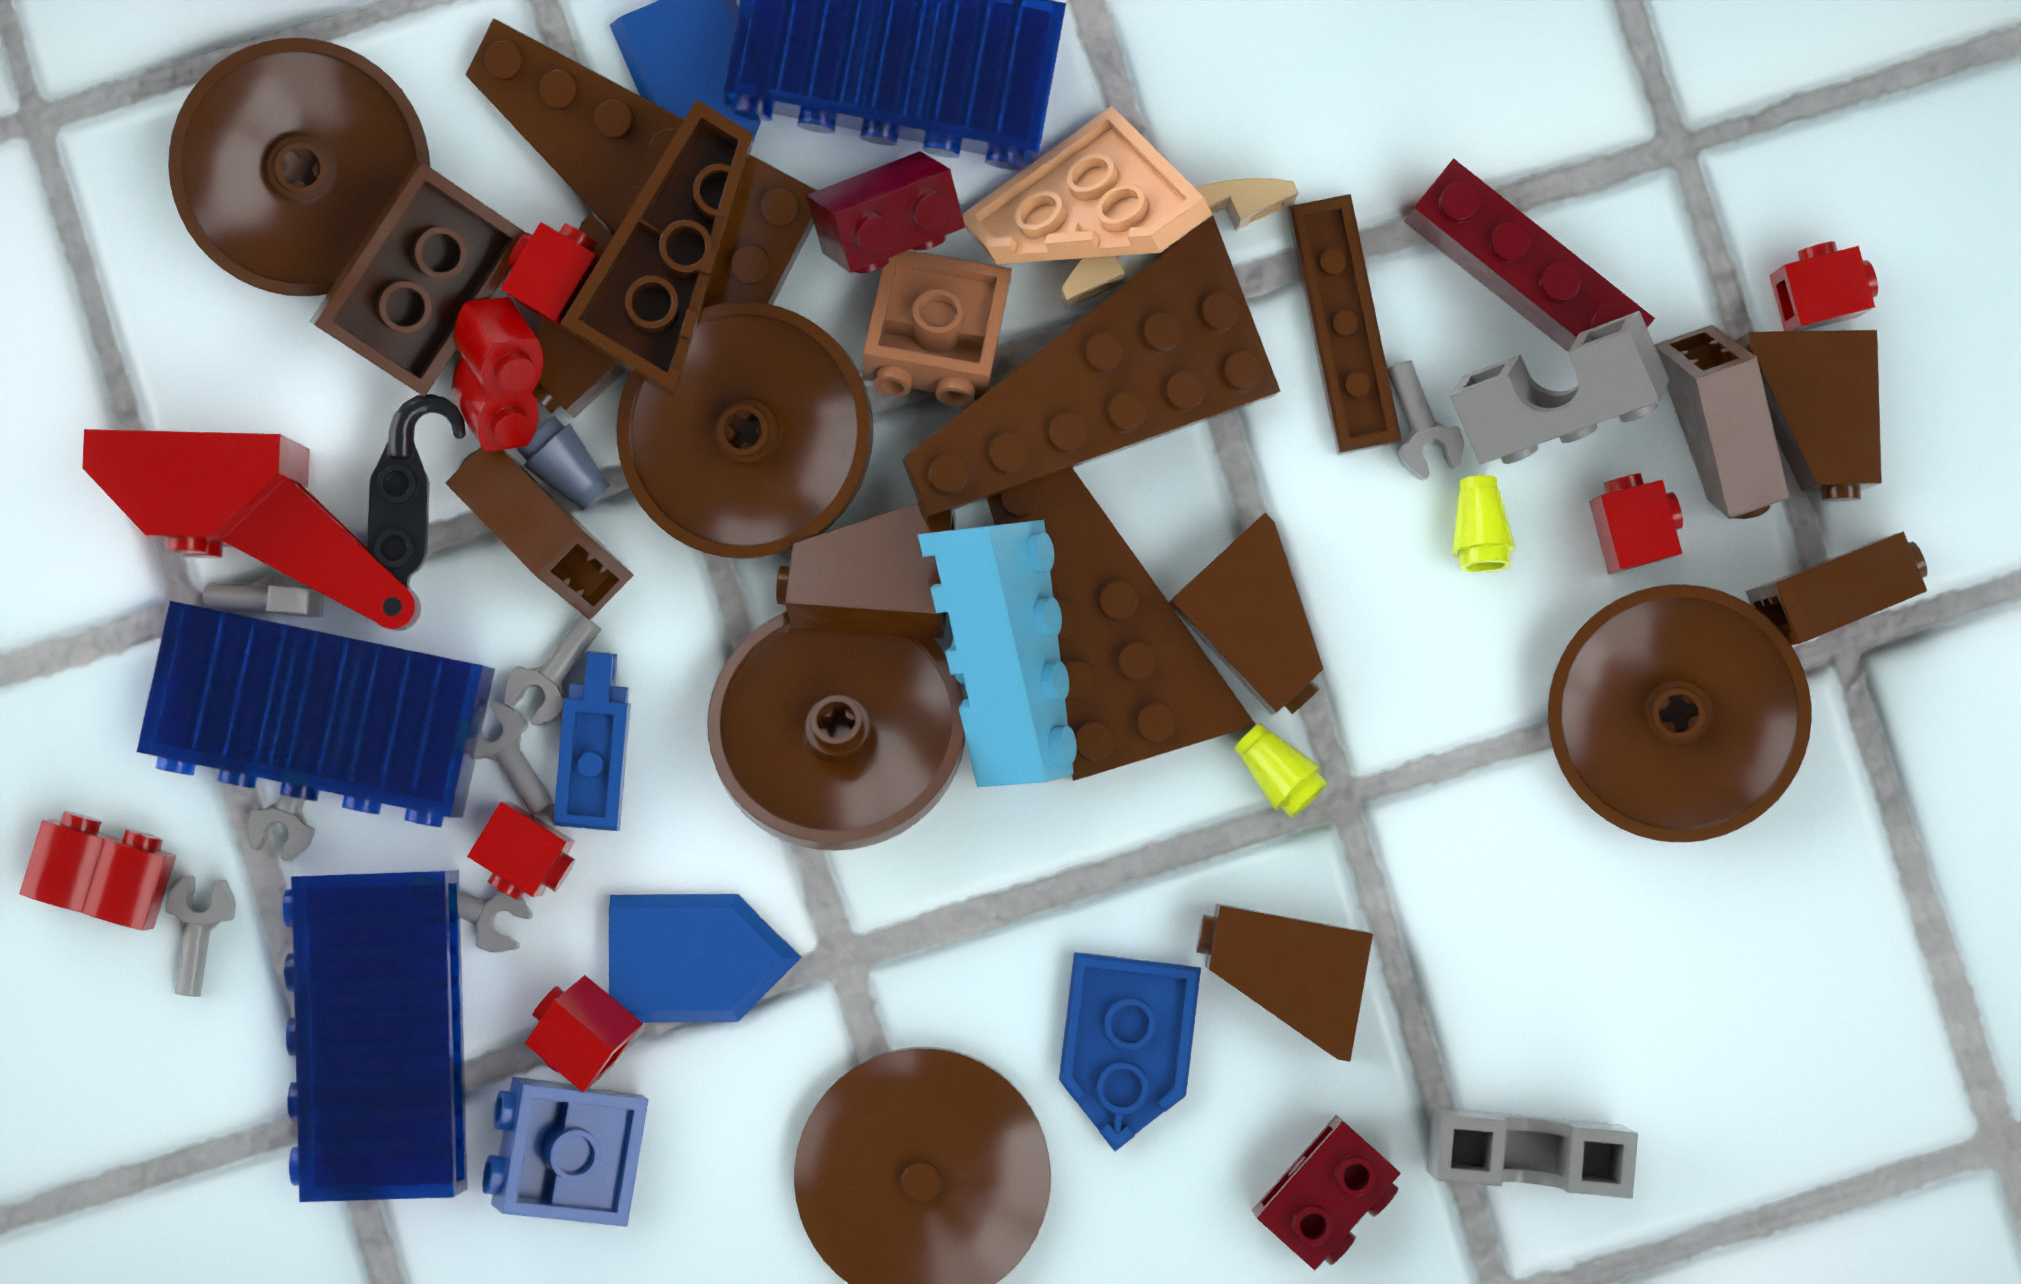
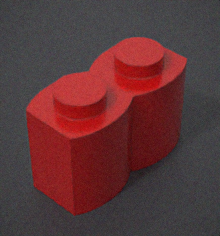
M509 297L465 302L459 312L455 325V342L462 357L456 365L452 377L451 394L453 402L459 408L464 421L484 452L526 447L535 435L539 420L538 404L532 392L536 388L543 370L544 358L541 344Z
M69 811L63 812L61 821L55 819L41 821L19 892L20 895L53 906L81 912L121 926L141 931L154 929L177 856L160 850L163 839L130 829H125L123 839L99 832L102 821Z

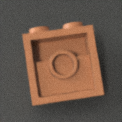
M911 250L890 257L889 263L882 268L863 352L862 379L873 381L874 388L888 396H905L910 393L912 388L936 393V398L941 403L950 407L965 408L970 406L974 400H978L990 390L1011 282L1012 268Z

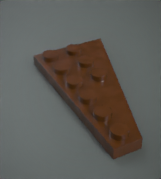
M494 18L465 74L614 234L684 121L678 115ZM749 154L703 308L716 304L744 301L774 304L814 225L806 195L818 191L817 189Z

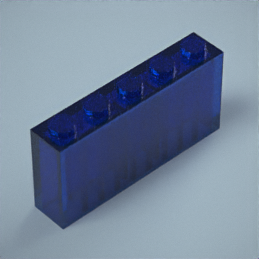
M740 0L723 90L724 104L735 106L734 113L736 115L751 120L771 121L773 114L798 118V127L817 133L831 134L835 132V127L839 126L861 131L860 138L874 144L895 146L897 145L898 138L923 143L922 150L932 155L958 158L962 150L986 155L984 162L988 165L1008 170H1020L1023 163L1032 164L1036 161L1040 151L1066 3L1053 0Z
M170 601L136 752L157 756L155 768L164 771L194 776L196 765L219 769L218 782L256 789L258 778L281 782L280 795L318 802L320 791L344 795L341 807L380 815L382 804L406 808L405 821L442 828L444 816L449 818H463L476 760L474 759L478 735L482 733L495 668Z
M459 870L291 876V889H286L283 896V918L286 927H292L293 953H288L286 956L284 979L287 990L294 992L295 1017L289 1018L287 1022L286 1047L288 1054L296 1057V1082H291L289 1086L287 1106L291 1121H297L298 1147H293L290 1153L289 1176L292 1185L299 1186V1202L453 1198L468 1190L461 921L457 905L458 892L460 890Z

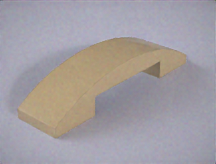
M1274 178L1234 179L1195 187L1204 196L1212 214L1226 208L1236 231L1293 205L1299 193L1294 181ZM1121 256L1083 258L1061 288L1060 299L1065 310L1123 284L1125 273L1118 260Z

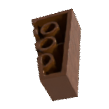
M696 100L560 323L563 332L674 399L753 142V133L699 100Z

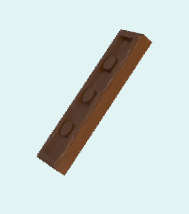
M1351 194L1289 206L1287 213L1337 455L1400 443L1402 438Z

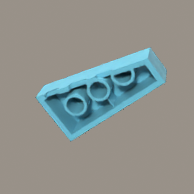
M1044 520L918 534L923 557L935 556L941 584H935L930 588L936 613H948L954 636L951 647L945 651L950 674L954 675L960 684L965 685L968 698L962 701L959 712L977 787L1041 783L1073 775L1072 763L1076 757L1077 744L1075 734L1071 727L1068 726L1065 699L1069 692V676L1065 665L1060 661L1058 634L1061 630L1062 615L1057 600L1053 598L1050 570L1054 564V548L1049 535L1045 532Z

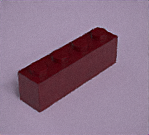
M1454 158L1404 221L1567 352L1571 349L1580 332L1640 311L1647 328L1655 319Z

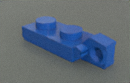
M588 651L584 684L570 683L569 696L564 698L553 826L610 831L620 830L631 703H628L629 687L615 686L617 654Z

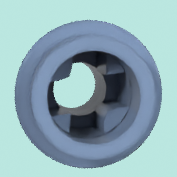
M555 416L551 417L535 432L528 446L517 449L527 461L523 465L526 469L572 503L574 502L582 511L610 486L602 477L603 474L571 424L569 423L564 427Z

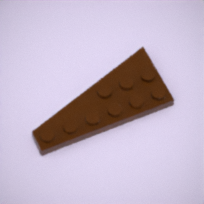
M1212 215L904 457L902 461L925 520L1274 397L1281 392L1214 216Z
M1073 468L986 498L994 525L1044 520L1045 532L1049 535L1053 544L1054 564L1050 570L1053 598L1057 600L1062 615L1061 630L1058 634L1060 661L1065 665L1069 676V692L1065 699L1068 726L1071 727L1075 734L1077 744L1076 757L1072 763L1074 774L1071 776L1073 781L1256 725Z

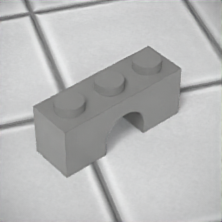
M1640 311L1579 333L1568 352L1578 376V386L1570 390L1552 391L1538 385L1530 376L1521 355L1462 376L1449 397L1480 465L1501 458L1504 464L1514 463L1535 453L1539 448L1538 444L1559 437L1562 443L1574 442L1593 433L1598 427L1597 423L1617 416L1620 417L1621 422H1630L1653 412L1658 407L1657 402H1660L1670 380Z
M1432 1107L1426 1171L1436 1180L1493 1186H1502V1182L1530 1183L1560 1188L1568 1193L1633 1199L1638 1132L1620 1124Z

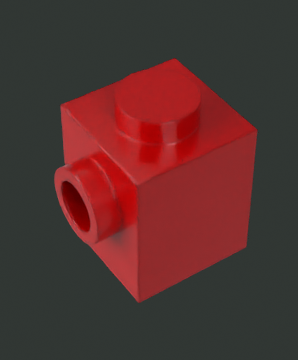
M540 222L533 235L529 232L525 233L513 248L508 261V265L512 269L500 289L513 301L562 329L560 323L600 259L593 253L598 243L566 223L557 232Z
M1835 241L1813 245L1797 252L1800 261L1784 264L1769 275L1784 331H1806L1857 318L1875 308L1873 297H1876L1878 294L1877 277L1870 261H1863L1859 246L1838 251Z
M1641 473L1604 482L1606 494L1589 501L1608 574L1667 560L1683 554L1676 531L1683 528L1681 507L1674 492L1666 493L1663 479L1644 484Z
M501 801L467 857L492 872L487 880L490 885L520 901L524 893L531 897L542 896L546 888L554 892L559 889L576 860L568 855L575 840L539 818L532 816L516 804Z
M584 975L566 991H563L559 986H555L542 999L532 1014L539 1023L524 1044L540 1056L549 1068L560 1073L584 1093L615 1065L643 1023Z

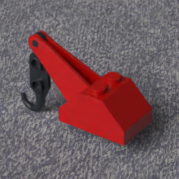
M427 394L425 397L417 395L404 402L395 412L388 432V442L370 478L367 546L306 489L308 487L310 449L281 434L84 429L82 469L144 535L166 541V551L183 553L184 557L222 558L223 547H234L367 617L381 627L394 631H403L412 627L419 619L421 613L420 600L410 588L409 583L412 575L416 574L424 565L428 552L430 482L414 442L415 425L423 415L437 413L449 421L454 437L462 439L466 435L465 421L459 408L446 397L435 394Z

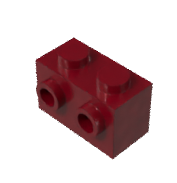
M921 151L806 195L822 253L850 273H869L879 270L889 263L890 257L910 249L922 251L937 247L946 240L945 235L965 228L950 168Z
M1335 1115L1256 1204L1252 1212L1265 1227L1315 1271L1324 1260L1329 1265H1333L1347 1252L1356 1238L1351 1230L1367 1212L1372 1217H1375L1391 1202L1399 1189L1393 1182L1401 1173L1339 1116Z

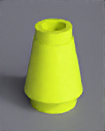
M1478 475L1461 479L1459 481L1460 493L1458 494L1452 555L1459 557L1460 570L1480 573L1498 571L1510 567V553L1516 550L1501 492L1498 489L1497 477Z
M1262 723L1251 729L1234 747V750L1242 757L1241 760L1274 810L1278 811L1282 808L1290 818L1295 817L1305 809L1328 784L1318 773L1321 770L1320 765L1275 733L1269 731Z

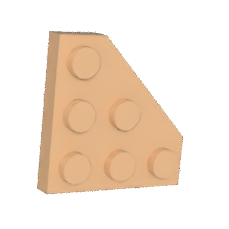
M1110 106L965 211L962 217L968 233L996 264L1161 253L1213 214L1204 196L1123 116Z

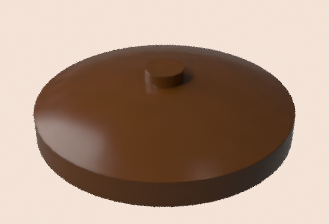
M280 38L263 41L229 55L210 69L193 87L177 115L169 145L168 171L172 196L179 216L193 240L214 263L238 280L253 287L282 295L304 297L328 294L415 162H423L430 167V157L426 136L413 105L403 90L379 66L364 56L331 42L309 38Z
M749 301L728 302L703 308L675 399L630 372L618 407L616 430L619 459L629 488L639 505L662 530L674 539L696 550L720 557L760 559L777 556L792 551L793 543L824 533L844 514L854 500L865 478L872 454L873 415L871 403L861 374L851 357L828 332L811 320L796 312L767 303Z
M1667 584L1641 589L1618 598L1594 614L1577 631L1563 652L1554 672L1548 701V726L1554 754L1561 771L1577 795L1594 812L1620 829L1637 836L1665 842H1696L1720 837L1744 827L1765 813L1780 799L1799 771L1806 754L1812 723L1810 690L1804 669L1790 642L1779 628L1755 607L1736 596L1721 590L1690 584Z
M786 611L773 617L749 634L733 651L719 673L712 691L707 719L711 756L720 781L731 800L748 819L769 834L788 843L817 850H852L871 846L897 836L915 825L934 808L950 787L960 765L965 746V733L959 712V707L964 700L962 689L955 676L950 674L946 654L933 638L791 628L788 612Z
M917 1046L884 1052L858 1064L841 1076L826 1091L809 1116L801 1134L794 1166L795 1197L805 1232L823 1261L848 1284H996L1018 1265L1035 1241L1044 1221L1051 1186L1049 1151L1045 1135L1037 1116L1023 1094L1009 1079L985 1062L965 1053L939 1047Z

